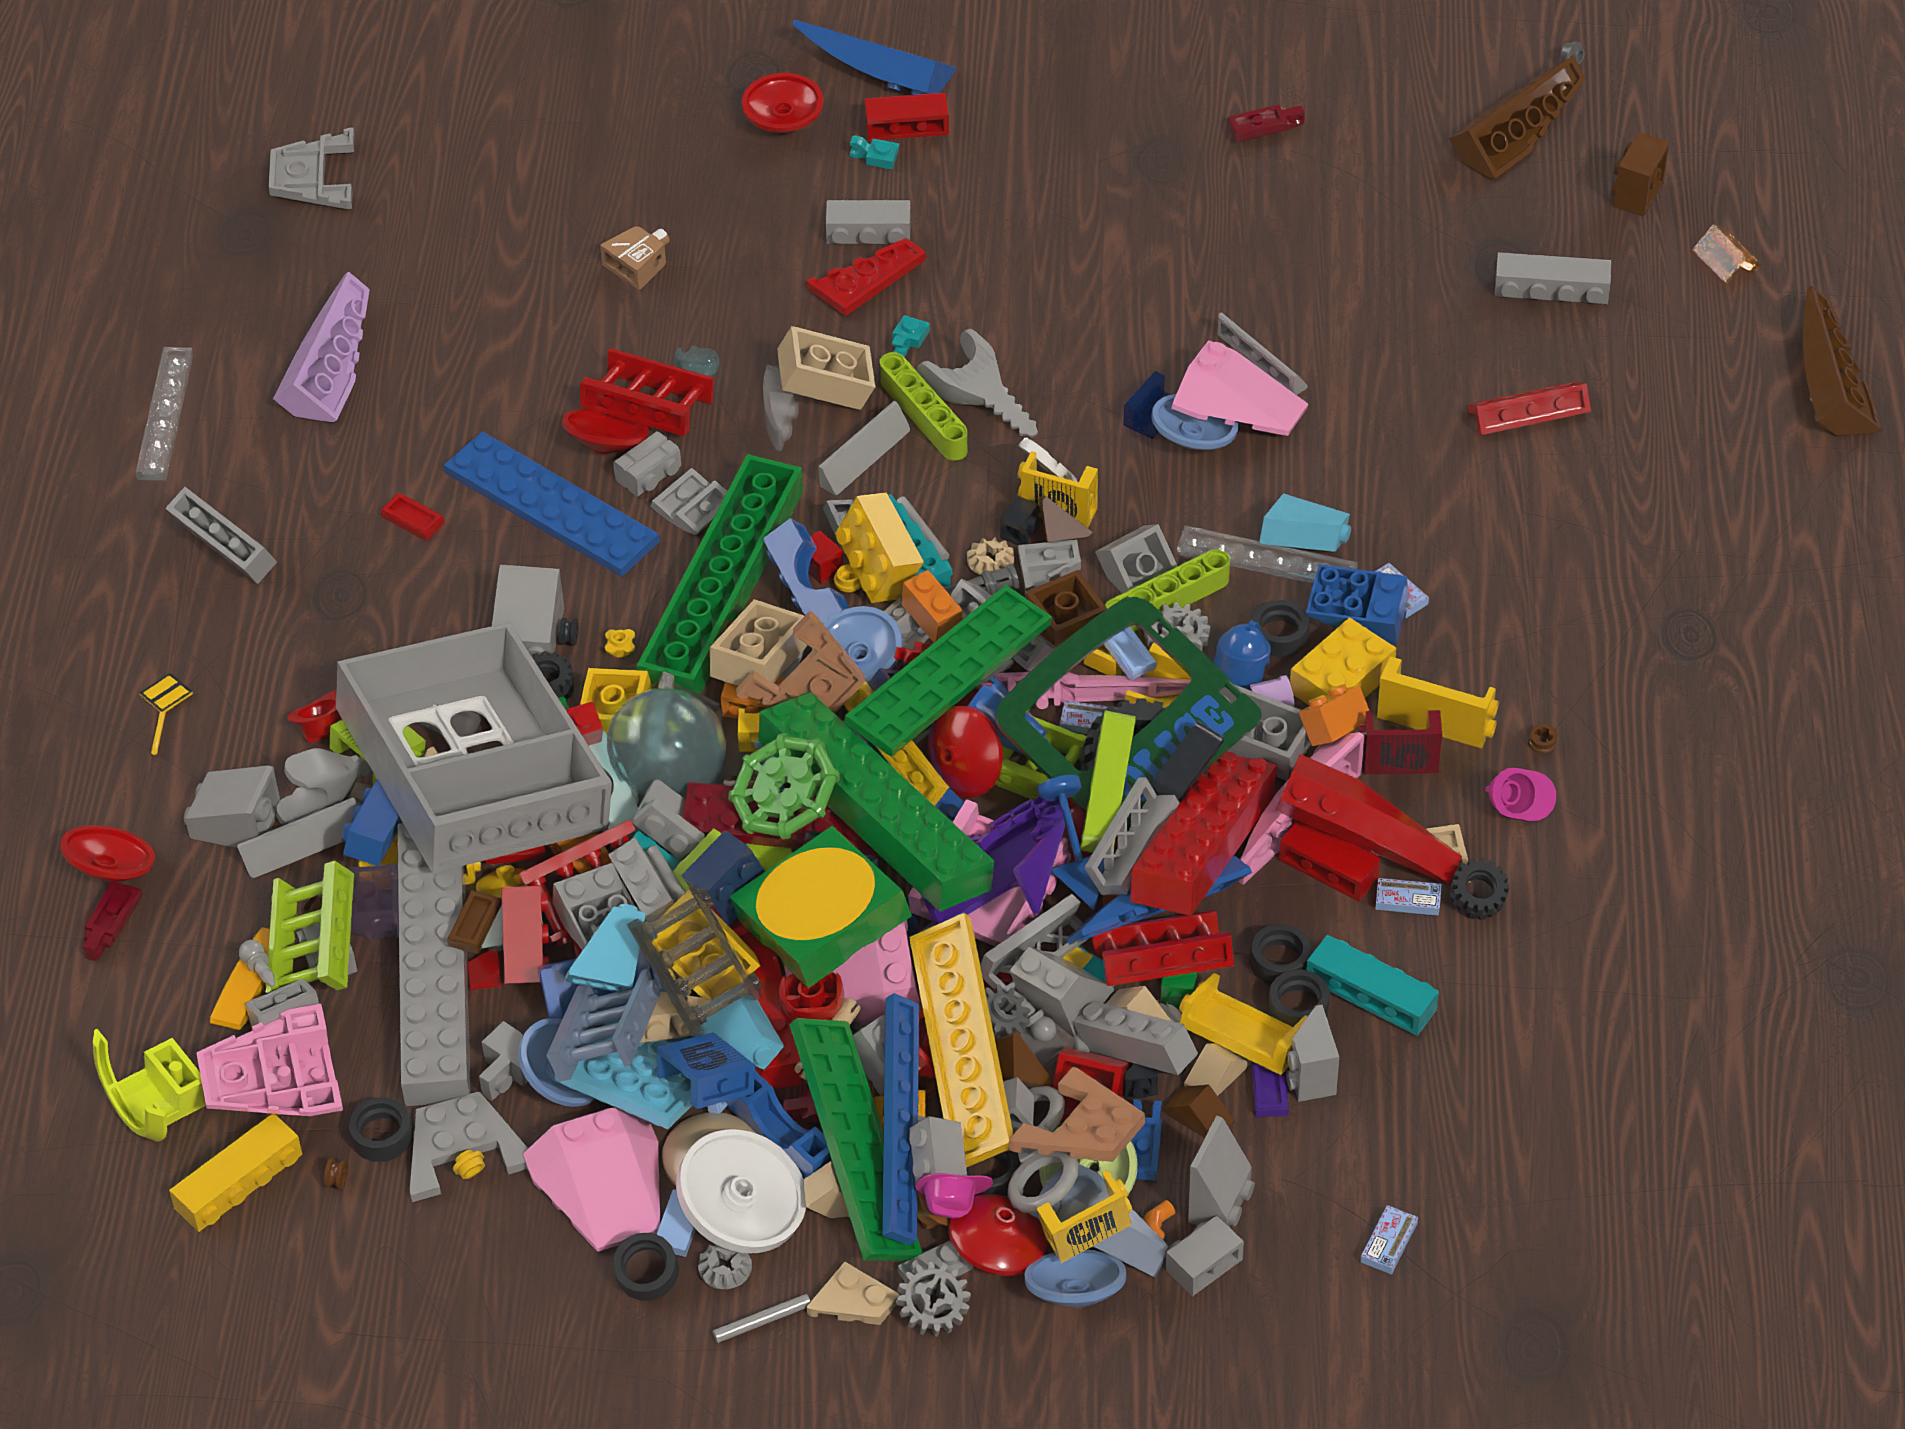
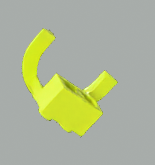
M98 1029L94 1030L93 1054L100 1081L114 1109L133 1132L155 1142L162 1141L167 1135V1125L206 1106L200 1071L173 1038L145 1051V1068L117 1082L109 1060L108 1041Z

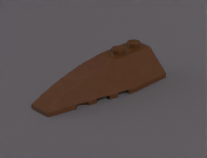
M1573 55L1528 82L1452 135L1449 140L1460 160L1493 180L1527 156L1533 150V145L1538 138L1545 134L1550 122L1560 114L1562 106L1569 102L1585 80Z
M1810 286L1807 289L1804 310L1803 353L1807 384L1811 394L1809 399L1816 412L1815 420L1822 429H1828L1836 436L1878 433L1882 428L1867 382L1863 381L1861 383L1857 375L1861 368L1858 361L1853 360L1847 352L1851 349L1848 339L1839 331L1842 326L1832 303L1824 294Z

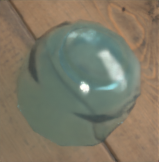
M692 345L688 352L684 353L681 348H678L674 354L676 367L710 377L715 375L720 367L719 356L716 351L709 348H697L695 345Z

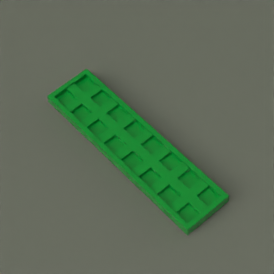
M1004 585L846 714L845 724L892 757L1049 627L1052 616L1009 586Z
M796 1018L790 1024V1028L863 1260L908 1261L923 1254L918 1238L916 1242L905 1245L883 1236L884 1132L848 1021Z

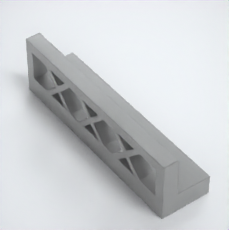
M1146 777L1137 779L1084 867L1101 895L1128 893L1131 888L1132 868L1180 804L1175 795H1156ZM1143 793L1147 801L1141 809L1140 795ZM1131 813V827L1127 832V817ZM1118 835V849L1114 854L1113 841ZM1104 858V873L1101 874L1097 867Z
M1069 895L987 952L980 965L982 978L993 989L1000 984L1004 993H1007L1010 988H1014L1016 991L1017 988L1014 981L1006 986L995 975L999 972L1010 973L1011 968L1028 947L1040 950L1042 942L1057 943V950L1047 953L1063 958L1088 939L1069 945L1067 941L1069 936H1062V928L1069 924L1074 930H1077L1083 924L1075 916L1080 901L1074 895Z

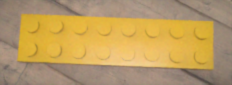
M962 913L909 938L943 1118L961 1122L967 1168L1009 1150V1139L1014 1134L971 917Z

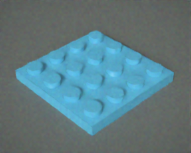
M620 1020L606 1023L603 1026L618 1023ZM690 1037L640 1043L629 1066H624L618 1052L579 1061L571 1080L559 1082L555 1075L554 1081L594 1097L601 1102L622 1109L629 1114L650 1121L657 1126L669 1129L692 1106L690 1104L691 1080L683 1073L658 1078L656 1076L657 1047L689 1039ZM612 1038L587 1043L586 1046L612 1040Z

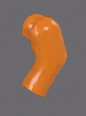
M1165 1200L1147 1212L1142 1219L1164 1239L1165 1233L1160 1227L1162 1222L1175 1214V1209L1168 1200Z

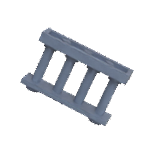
M648 969L641 971L634 988L599 997L593 993L591 987L577 986L546 1055L559 1082L571 1080L579 1061L615 1052L619 1053L624 1066L631 1065L660 997L659 985L656 980H652ZM627 1003V1005H624V1006H620V1007H616V1008H612V1009H608V1010L601 1011L602 1009H605V1008H609V1007H613V1006H617V1005H621V1004ZM620 1020L618 1023H614V1024H610V1025H606V1026L594 1028V1026H598V1025H602V1024H606V1023H610V1022H614V1021ZM612 1038V1040L586 1046L587 1043Z

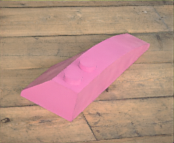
M1360 732L1350 733L1334 742L1326 743L1325 745L1321 744L1310 758L1358 778L1361 775L1364 735ZM1288 780L1264 810L1249 837L1240 860L1250 866L1252 873L1238 881L1242 885L1279 852L1280 840L1297 821L1276 811Z

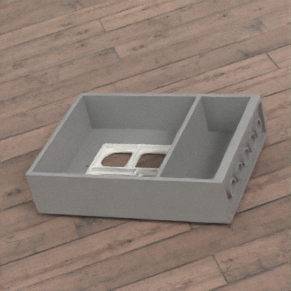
M510 622L337 661L336 709L432 873L608 830L612 782ZM461 711H474L482 714L492 729L460 737L452 728L450 719ZM415 722L430 723L440 730L451 750L423 758L416 757L403 736V730L406 726ZM490 741H499L503 745L470 754L466 751L467 747Z

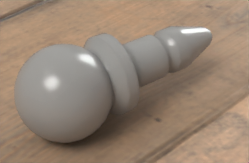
M256 940L245 941L239 948L240 959L247 964L250 971H256L263 982L271 987L275 986L274 974L267 965L269 957L265 953L263 945Z
M1014 990L1013 996L1016 999L1018 997L1023 996L1022 994ZM1025 998L1021 1007H1027L1031 1010L1026 1018L1030 1021L1027 1027H1031L1032 1036L1040 1042L1050 1041L1056 1034L1055 1022L1051 1018L1044 1016L1042 1009L1036 1012L1035 1008Z

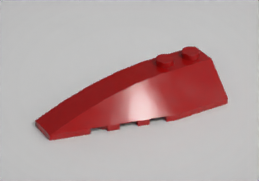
M1299 754L1276 811L1447 885L1451 884L1462 858L1459 853L1359 779Z
M747 932L739 937L754 951L760 966L738 985L736 989L757 998L784 1045L782 1050L765 1069L755 1066V1071L773 1087V1090L802 1085V1078L799 1075L802 1071L799 1073L795 1072V1066L800 1062V1057L790 1028L792 1021L784 1013L778 989L782 974L777 953L764 946L751 932Z

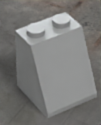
M500 565L492 626L510 622L532 658L535 653L543 655V651H548L549 655H552L556 649L560 623L564 613L560 569Z
M259 766L208 772L203 783H199L196 788L195 800L192 806L187 807L184 814V824L187 825L189 837L191 839L238 848V844L269 832L276 819V807L280 801L274 767Z
M1031 947L1027 948L1010 970L1018 992L1027 999V1002H1030L1036 1012L1042 1009L1044 1016L1051 1018L1057 1028L1074 1037L1078 1031L1073 1021L1081 1014L1083 1009L1092 1001L1104 1003L1114 991L1113 986H1107L1106 982L1068 960Z

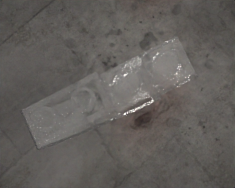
M767 365L763 383L765 422L776 450L782 451L785 441L791 439L792 419L796 420L798 417L799 403L795 402L794 393L782 390L780 367Z

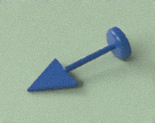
M1077 775L1055 777L1040 784L1037 790L1042 800H1059L1076 861L1053 868L1052 872L1095 911L1099 890L1084 868L1091 856L1086 858L1082 856L1067 798L1079 792L1081 781ZM1104 858L1097 867L1101 874L1104 873Z

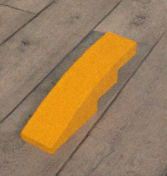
M262 927L253 940L263 945L268 956L270 929ZM241 959L230 975L211 1014L210 1023L240 1030L249 1019L245 1003L266 995L265 982L262 981L256 971H250L247 964L242 962Z

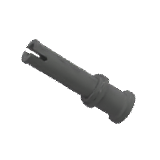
M1012 563L1007 564L1006 568L989 572L985 570L980 574V577L966 580L982 585L980 587L991 596L1004 585L1014 590L1019 589L1018 576ZM958 583L943 588L948 594H951Z

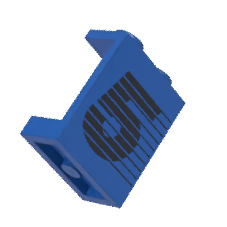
M714 1032L657 1047L656 1076L664 1078L679 1073L687 1076L691 1080L690 1104L697 1109L754 1094L755 1064Z

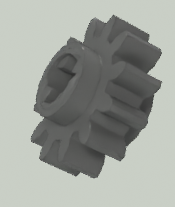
M1000 984L993 991L987 987L985 993L994 1037L997 1034L1002 1037L1015 1031L1021 1035L1030 1024L1026 1017L1031 1010L1027 1007H1021L1025 1000L1024 996L1016 999L1013 996L1014 988H1010L1007 993H1004Z

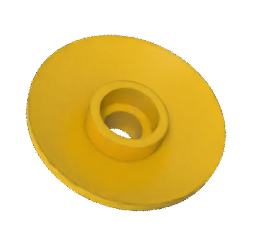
M510 865L498 867L496 871L479 879L476 883V891L499 897L502 902V887H517L513 876L527 869L514 868Z

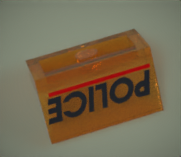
M1715 224L1709 228L1692 248L1726 284H1729L1742 268L1754 273L1761 265L1727 230Z

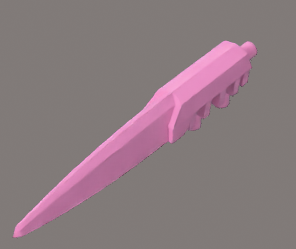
M1029 672L996 673V679L1011 691ZM1068 672L1036 702V705L1040 709H1045L1048 706V699H1054V706L1060 705V701L1065 703V701L1125 700L1127 690L1148 697L1180 694L1191 680L1137 677L1130 681L1127 676L1077 675ZM980 683L982 685L985 684L989 688L992 686V683Z

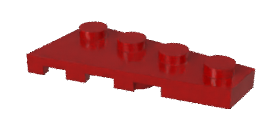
M905 238L875 251V256L870 258L860 257L853 260L852 265L839 270L837 267L827 271V276L817 280L816 277L806 280V286L809 291L844 316H847L926 260V251Z

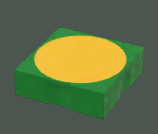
M833 826L729 896L739 922L764 946L776 952L783 964L807 988H810L840 967L858 950L877 941L885 933L890 932L912 916L903 890Z

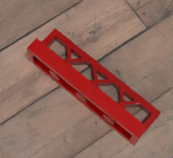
M1577 381L1467 404L1468 413L1475 414L1479 435L1591 412L1587 383Z

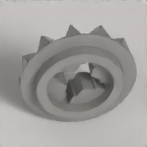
M709 1244L707 1251L700 1253L698 1270L702 1280L709 1286L717 1289H732L747 1280L752 1270V1259L748 1253L735 1252L718 1245L712 1246ZM718 1258L726 1262L731 1260L732 1271L724 1265L719 1267Z

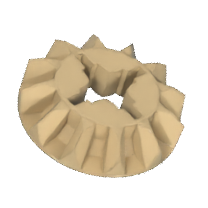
M995 537L992 541H986L982 538L979 544L972 543L971 550L967 551V563L971 570L979 575L985 570L992 572L1006 568L1007 564H1014L1013 548L1008 547L1006 541L998 542ZM987 552L993 556L995 555V562L989 556H986Z

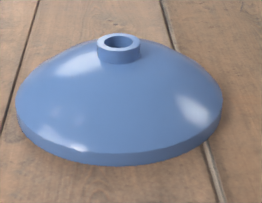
M1176 394L1161 398L1153 407L1152 422L1163 437L1178 446L1201 451L1215 450L1231 443L1236 437L1238 421H1235L1233 426L1225 424L1226 419L1208 416L1207 420H1202L1171 409Z
M852 607L834 614L824 622L823 625L865 674V681L869 683L879 668L892 670L897 664L898 659H894L896 647L903 648L902 634L895 620L884 611L873 607Z
M548 1018L534 1023L524 1033L518 1047L519 1064L530 1085L548 1100L564 1106H583L596 1100L594 1097L554 1081L555 1073L546 1055L562 1019Z
M1085 1250L1063 1263L1060 1262L1054 1252L1042 1256L1037 1261L1031 1263L1025 1271V1284L1031 1293L1043 1301L1068 1308L1087 1307L1106 1300L1116 1294L1126 1282L1125 1265L1118 1258L1110 1254L1094 1250Z

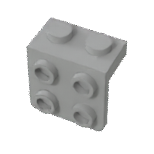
M657 779L650 784L632 823L681 860L703 840L705 834L683 818L686 800Z

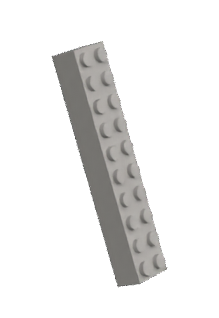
M401 823L398 824L401 1086L405 1106L436 1104L471 1094L467 951L450 947L447 943V938L466 902L465 865L432 873L405 825Z

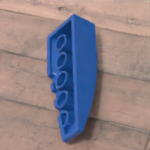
M795 19L793 21V25L832 56L857 70L888 81L887 87L900 91H903L904 87L911 88L912 95L940 93L956 70V67L803 21Z
M1233 856L1205 897L1221 892L1251 874L1250 866L1236 856ZM1130 888L1127 894H1119L1091 915L1067 941L1071 945L1167 910L1131 902Z

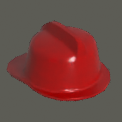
M337 689L323 695L309 705L294 710L287 717L289 722L298 723L307 742L314 743L330 737V726L342 720L336 709Z

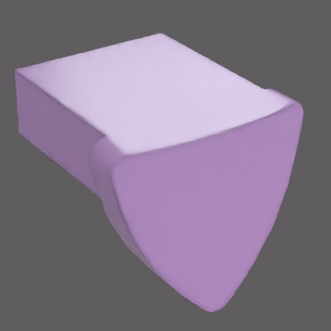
M1286 675L1280 676L1278 679L1250 685L1251 691L1294 707L1293 692Z

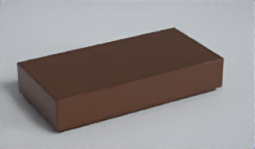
M471 890L447 938L448 946L478 954L502 906L501 898Z

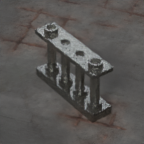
M692 885L689 887L693 895L692 899L651 923L649 921L644 923L641 918H637L628 923L627 926L692 1037H697L707 1031L704 1023L708 1022V1017L748 993H751L754 1000L761 999L763 996L760 990L764 987L754 971L750 974L748 973L712 912L710 906L714 902L706 888L699 889L697 885ZM701 909L710 926L668 951L666 949L660 951L654 939L658 938L657 934ZM718 937L726 954L688 977L676 979L671 970V967L675 965L674 962L713 938ZM734 965L743 982L703 1006L696 1005L693 1007L687 997L691 994L690 990Z

